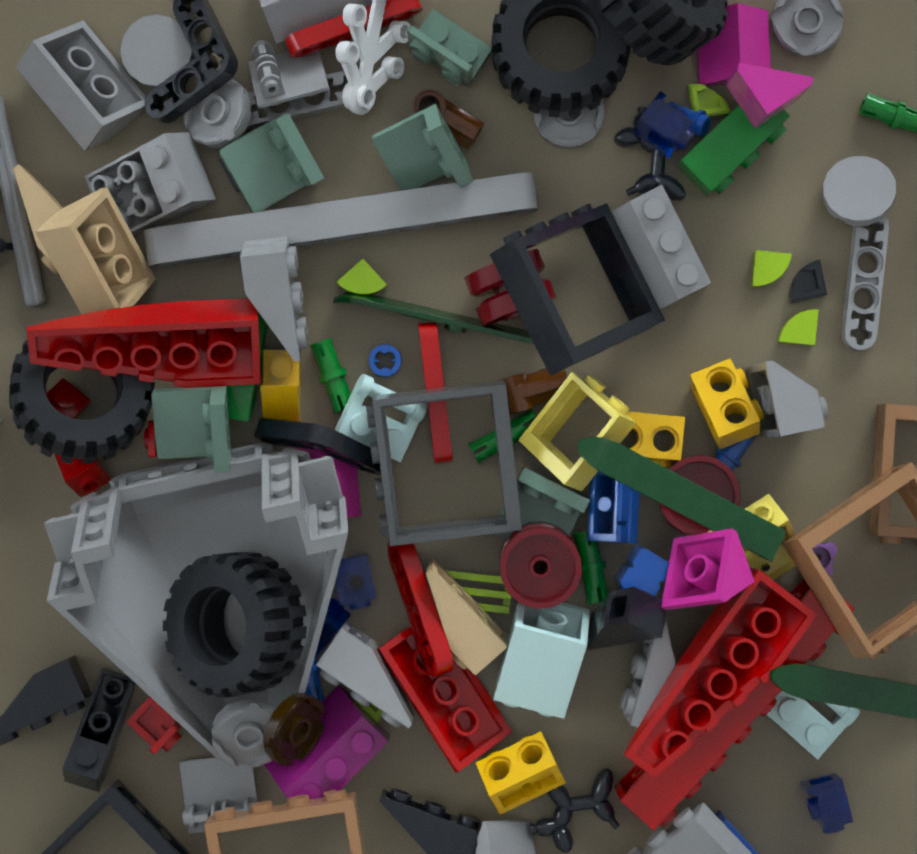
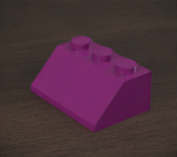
M340 684L321 702L325 708V715L322 714L321 721L325 723L324 730L312 752L301 761L298 759L292 761L293 765L290 766L278 764L273 760L264 764L287 798L306 794L309 795V799L324 797V792L333 789H336V791L341 790L389 742L390 734L362 709Z

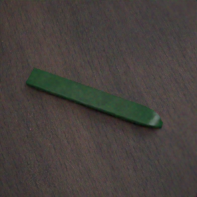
M344 293L335 296L333 303L347 302L401 313L409 317L435 323H444L445 329L457 333H465L466 329L534 344L528 331L498 323L482 326L480 319L373 294Z
M591 436L580 439L577 443V449L581 457L602 474L713 532L734 529L738 533L743 548L772 562L787 533L786 530L617 442Z
M793 663L781 665L772 669L769 673V679L776 687L789 695L801 699L917 719V685L808 664Z

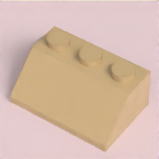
M107 187L101 188L55 212L35 232L81 314L134 306L156 280Z

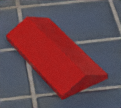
M411 625L397 633L377 649L455 773L460 772L512 733L511 728L477 675L475 676L468 668L466 670L462 669L453 660V670L451 672L436 677L429 675L423 663Z

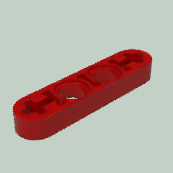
M387 0L381 28L389 26L394 20L403 21L419 14L423 10L420 1ZM371 5L365 6L367 11V20L363 25L365 32L367 31ZM343 15L296 31L287 36L285 42L291 57L299 58L353 38L349 27L343 21Z
M435 322L419 323L418 330L425 389L444 387L437 324ZM446 400L427 402L434 463L453 462Z
M389 542L387 546L389 562L425 668L432 677L449 673L453 670L452 653L415 545L412 543L390 546Z

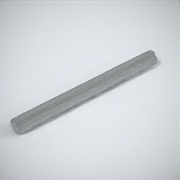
M0 96V188L25 304L29 307H36L45 304L47 300L30 222L13 170L17 166L4 101Z

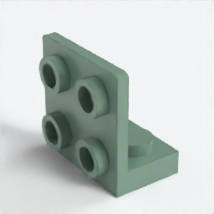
M434 9L431 10L419 30L411 25L407 31L409 48L412 49L410 54L426 66L433 63L442 69L441 75L456 86L463 83L469 87L492 53L490 46Z
M436 104L371 137L372 143L401 191L419 188L443 175H446L447 178L453 176L460 188L473 182L467 159Z
M289 113L279 115L219 150L220 157L253 213L261 212L300 188L313 185L324 179L322 172Z
M226 386L152 390L151 397L157 457L159 459L207 457V459L214 460L215 473L230 472L231 441Z
M522 467L517 477L522 525L528 522L545 521L559 526L570 535L580 513L585 512L590 500L525 467ZM503 507L499 515H504ZM512 532L495 534L506 539Z

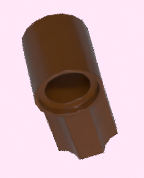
M425 89L421 91L413 102L414 114L420 112V107L423 103L427 101L436 102L458 145L469 151L479 136L484 122L444 99L443 95L436 90Z
M545 368L531 374L521 373L497 380H504L506 383L509 415L535 408L536 404L549 401L567 379V374L563 370L550 376Z

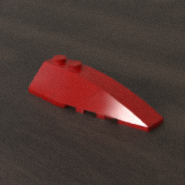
M249 298L177 301L102 310L27 326L26 330L31 364L75 371L88 368L100 370L101 375L116 377L117 373L138 376L139 381L153 383L154 379L170 381L174 383V386L183 388L260 384L258 312Z
M750 567L755 582L728 601L719 603L662 686L623 755L654 778L692 747V743L704 732H709L720 723L719 719L733 707H738L748 699L747 695L761 683L765 684L769 681L770 671L783 664L818 615L759 569Z

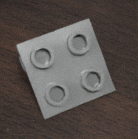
M259 40L253 46L252 54L254 60L249 61L248 65L259 109L267 106H276L305 96H314L320 92L330 90L319 51L303 57L292 58L289 51L275 55L272 44L265 40Z
M216 757L179 762L185 804L182 818L184 826L188 827V834L205 832L204 823L209 816H213V811L224 810L225 807H235L236 812L250 810V805L258 802L254 768H248V764H239L238 767L224 760L219 761Z

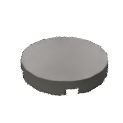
M778 0L773 7L770 18L771 30L778 45L789 54L803 58L818 56L829 50L840 37L844 15L843 8L838 0Z
M158 14L142 17L132 23L123 35L120 47L122 64L130 76L143 86L151 88L157 87L192 61L194 56L179 23L171 17Z
M231 79L184 113L185 127L189 130L195 142L212 149L223 148L237 140L246 130L251 118L252 103L248 91L239 82Z
M603 98L598 107L591 111L588 107L582 108L581 115L570 117L569 111L560 112L559 118L548 117L549 111L540 109L538 114L533 112L534 124L541 137L551 145L564 149L581 147L592 141L601 129L605 116Z
M852 156L837 162L827 172L822 187L823 203L829 214L834 218L838 217L840 220L845 221V224L851 226H868L882 220L893 206L897 193L896 180L890 169L879 160L867 156Z
M256 699L238 700L226 705L216 715L212 724V746L218 756L227 763L238 767L239 764H248V768L259 767L271 762L272 759L269 758L264 750L263 739L266 725L276 709L269 703Z

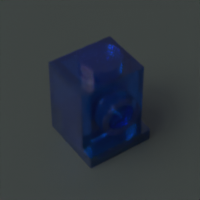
M660 91L640 117L634 134L670 158L678 147L684 150L696 132L690 128L693 121L680 108L665 103L667 95Z
M369 553L341 559L335 580L340 606L349 604L350 610L361 609L371 606L370 599L377 598L378 595ZM354 575L360 576L363 580L362 587L358 589L351 587L349 583L350 578Z
M836 773L800 782L801 788L812 797L806 799L811 819L813 821L818 820V823L822 826L823 833L839 832L845 828L844 824L854 822L843 779Z

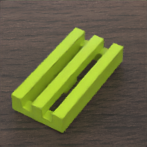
M446 570L453 579L504 584L501 576ZM461 586L469 595L503 599L502 605L477 602L484 611L509 614L511 595L505 586L504 591Z

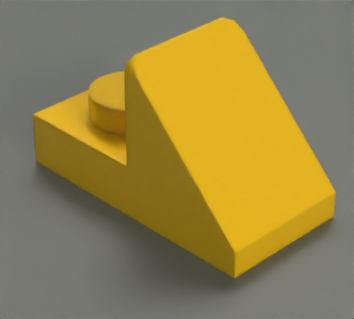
M263 350V385H260L263 418L300 422L301 359L295 362L287 350Z

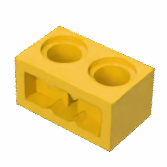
M731 358L690 374V388L719 450L760 434V420L764 419L762 409L756 399L750 400L745 390L749 388L745 373L742 368L735 369ZM716 383H726L730 388L724 392H717L712 389V386ZM737 413L742 415L745 420L735 424L729 422L726 418L731 414Z
M639 412L626 413L636 422L632 428L636 435V441L629 449L646 458H650V460L663 467H671L672 460L681 461L685 417ZM661 430L669 433L672 439L670 448L664 452L657 450L653 443L655 434Z
M542 731L526 736L519 742L500 751L493 752L486 758L475 762L488 795L500 815L566 783Z

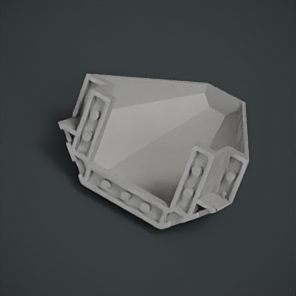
M264 442L231 449L230 472L215 473L213 459L194 457L123 473L109 481L111 488L100 495L91 492L71 505V514L58 518L52 517L44 522L57 562L54 563L47 602L219 761L223 759L218 756L212 746V724L216 715L226 705L238 700L256 699L267 702L276 709L282 701L292 694L305 693L349 533L346 498L341 492L333 457L323 456L317 459H310L309 453L306 451L286 448L282 452L273 450L272 444ZM257 552L263 557L269 556L276 560L279 564L278 568H285L292 576L291 584H297L302 594L299 600L301 605H305L307 616L303 617V626H307L306 639L301 640V645L304 646L300 659L293 660L296 665L290 675L285 676L282 682L275 687L267 688L265 691L228 698L206 695L200 692L197 686H191L183 678L185 673L176 670L172 663L174 656L172 652H167L165 641H168L167 631H163V620H166L167 612L163 611L165 601L171 598L172 594L169 590L175 580L181 579L179 577L181 571L187 565H192L196 559L203 556H211L212 554ZM231 594L224 610V628L230 644L240 653L246 637V620L241 605Z

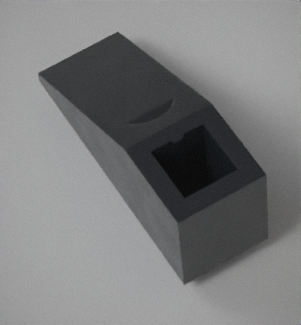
M636 587L610 591L591 614L586 649L593 650L662 638L666 610L661 608L662 599Z
M75 655L41 670L31 677L0 717V746L18 738L17 730L30 725L31 730L34 731L53 722L50 715L63 710L65 716L86 707L83 700L90 697L92 692Z
M102 668L62 768L65 782L100 792L136 683L128 676Z
M392 788L391 792L383 789L380 802L427 854L476 853L477 836L481 830V825H479L481 821L478 818L465 813H460L459 817L446 813L445 806L427 800L425 805L411 800L412 795L401 789Z

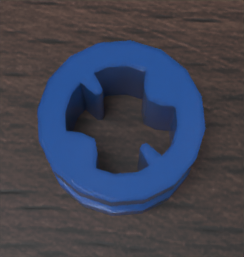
M378 345L369 355L370 368L378 376H393L401 367V355L391 345ZM382 352L385 355L389 352L393 353L395 359L391 361L395 362L394 367L390 370L387 367L379 370L375 363L379 362L378 359H375L378 353Z

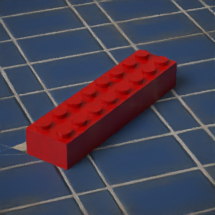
M803 578L790 594L818 615L782 665L793 663L805 664L808 660L815 661L827 647L824 642L833 632L838 634ZM844 599L852 612L855 608ZM771 680L765 684L761 683L747 695L748 699L738 707H733L719 719L720 723L709 732L706 731L692 743V747L656 778L637 764H634L614 786L620 801L653 831L659 825L662 827L666 826L676 815L677 810L675 807L684 797L690 799L700 789L702 785L700 779L710 769L714 772L723 764L727 758L725 752L734 742L736 744L741 743L752 730L750 724L759 714L763 717L772 710L777 703L775 697L781 689L776 687Z

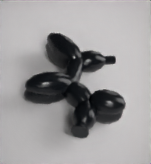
M638 107L637 111L639 114L634 118L633 127H626L618 131L614 137V142L622 148H631L640 144L644 150L652 153L650 173L641 176L633 187L626 189V193L628 196L635 193L644 194L662 185L669 199L681 201L686 197L685 189L676 179L664 174L666 154H672L682 149L689 141L690 135L687 131H678L660 140L655 134L650 133L652 124L651 117L648 115L650 108Z
M607 768L598 773L593 782L590 795L570 797L564 785L547 792L550 799L557 805V808L553 813V819L543 818L538 820L536 824L530 823L531 836L536 833L542 837L553 835L556 848L561 852L568 853L572 849L574 842L570 830L566 827L571 821L572 813L593 809L598 818L604 822H609L614 829H617L620 824L615 819L613 806L606 800L613 786L612 771Z

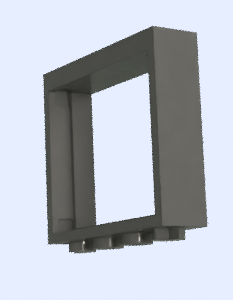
M504 380L372 396L373 405L366 406L368 428L376 427L377 442H370L373 464H380L382 478H375L377 501H385L386 514L379 515L381 534L382 536L389 535L390 546L522 530L507 388ZM491 395L504 515L399 527L385 407Z

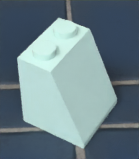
M517 602L508 636V647L505 649L493 700L502 702L508 707H521L536 711L546 717L555 716L564 719L587 648L590 609L564 602L552 608L535 609Z

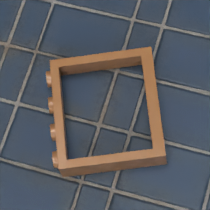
M877 405L872 482L893 468L896 420L917 422V406ZM891 494L871 508L869 534L880 536L881 543L902 544V537L916 538L917 545V527L889 525Z
M912 462L893 467L782 543L853 658L870 657L873 660L878 655L887 653L891 649L888 644L899 638L901 640L914 634L917 631V600L866 636L812 548L896 490L917 521V469Z
M333 789L324 792V797L309 799V795L305 794L287 798L286 804L273 806L272 801H261L251 804L250 810L236 812L235 807H225L224 810L213 811V816H209L204 823L209 854H223L220 833L344 812L351 854H366L356 792L346 793V789L339 791Z

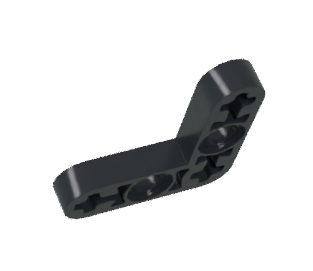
M208 0L173 1L174 15L195 58L148 94L145 100L146 112L150 117L162 123H171L231 80L237 72V57ZM192 2H194L192 4V9L197 16H199V18L197 19L193 15L188 13L191 10L190 4ZM211 27L210 39L206 43L200 44L199 35L201 31ZM212 53H215L217 56L222 58V60L220 61L221 68L219 70H216L219 64L216 57L213 56ZM196 76L198 80L196 89L187 94L185 84L189 78ZM166 99L167 101H165L164 103L165 109L163 111H160L163 108L162 101Z
M259 418L254 433V437L258 440L277 446L318 450L361 471L381 475L380 464H373L370 447L334 429L306 422Z

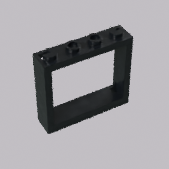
M590 203L571 212L572 217L569 216L568 212H565L548 221L550 226H546L545 222L542 221L524 231L526 235L524 236L520 230L504 237L505 245L490 254L550 376L665 321L607 203L596 208H592ZM583 227L629 322L575 346L527 249Z
M119 779L42 853L57 854L102 809L110 804L157 854H191Z

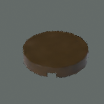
M296 693L282 701L276 708L266 725L263 739L264 750L270 759L278 764L290 766L293 765L292 761L296 759L301 761L312 752L323 734L325 724L321 721L322 714L325 715V708L319 699L307 693Z

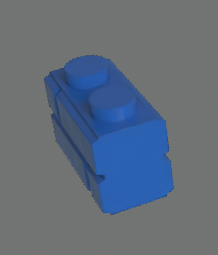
M598 471L590 481L587 541L637 544L639 492Z
M639 544L633 545L625 558L627 563H622L614 575L616 582L620 584L617 590L636 587L656 596L661 588L659 582L666 580L669 562Z

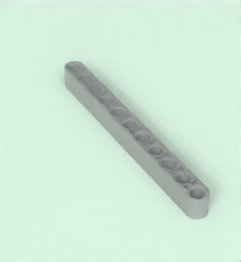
M531 172L476 179L462 188L459 187L457 182L154 227L144 230L143 234L148 267L159 268L240 256L244 241L288 236L290 247H302L523 214L538 210L534 175Z

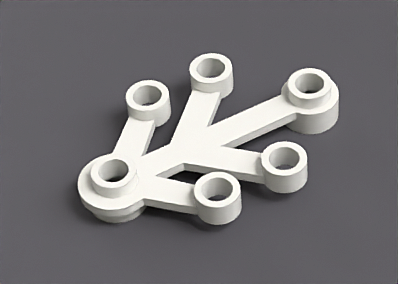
M370 0L372 5L366 32L363 25L367 20V11L363 5L347 4L343 10V21L349 27L354 42H339L336 47V59L342 64L348 81L342 94L344 106L357 115H364L370 111L375 102V92L389 78L400 79L404 73L405 66L403 60L399 57L387 56L382 61L381 68L372 75L374 64L395 43L408 42L407 31L410 28V24L407 21H392L388 30L379 38L387 0ZM360 58V61H361V62H360V67H359V69H358V67H357V65H356V62H357L358 59Z

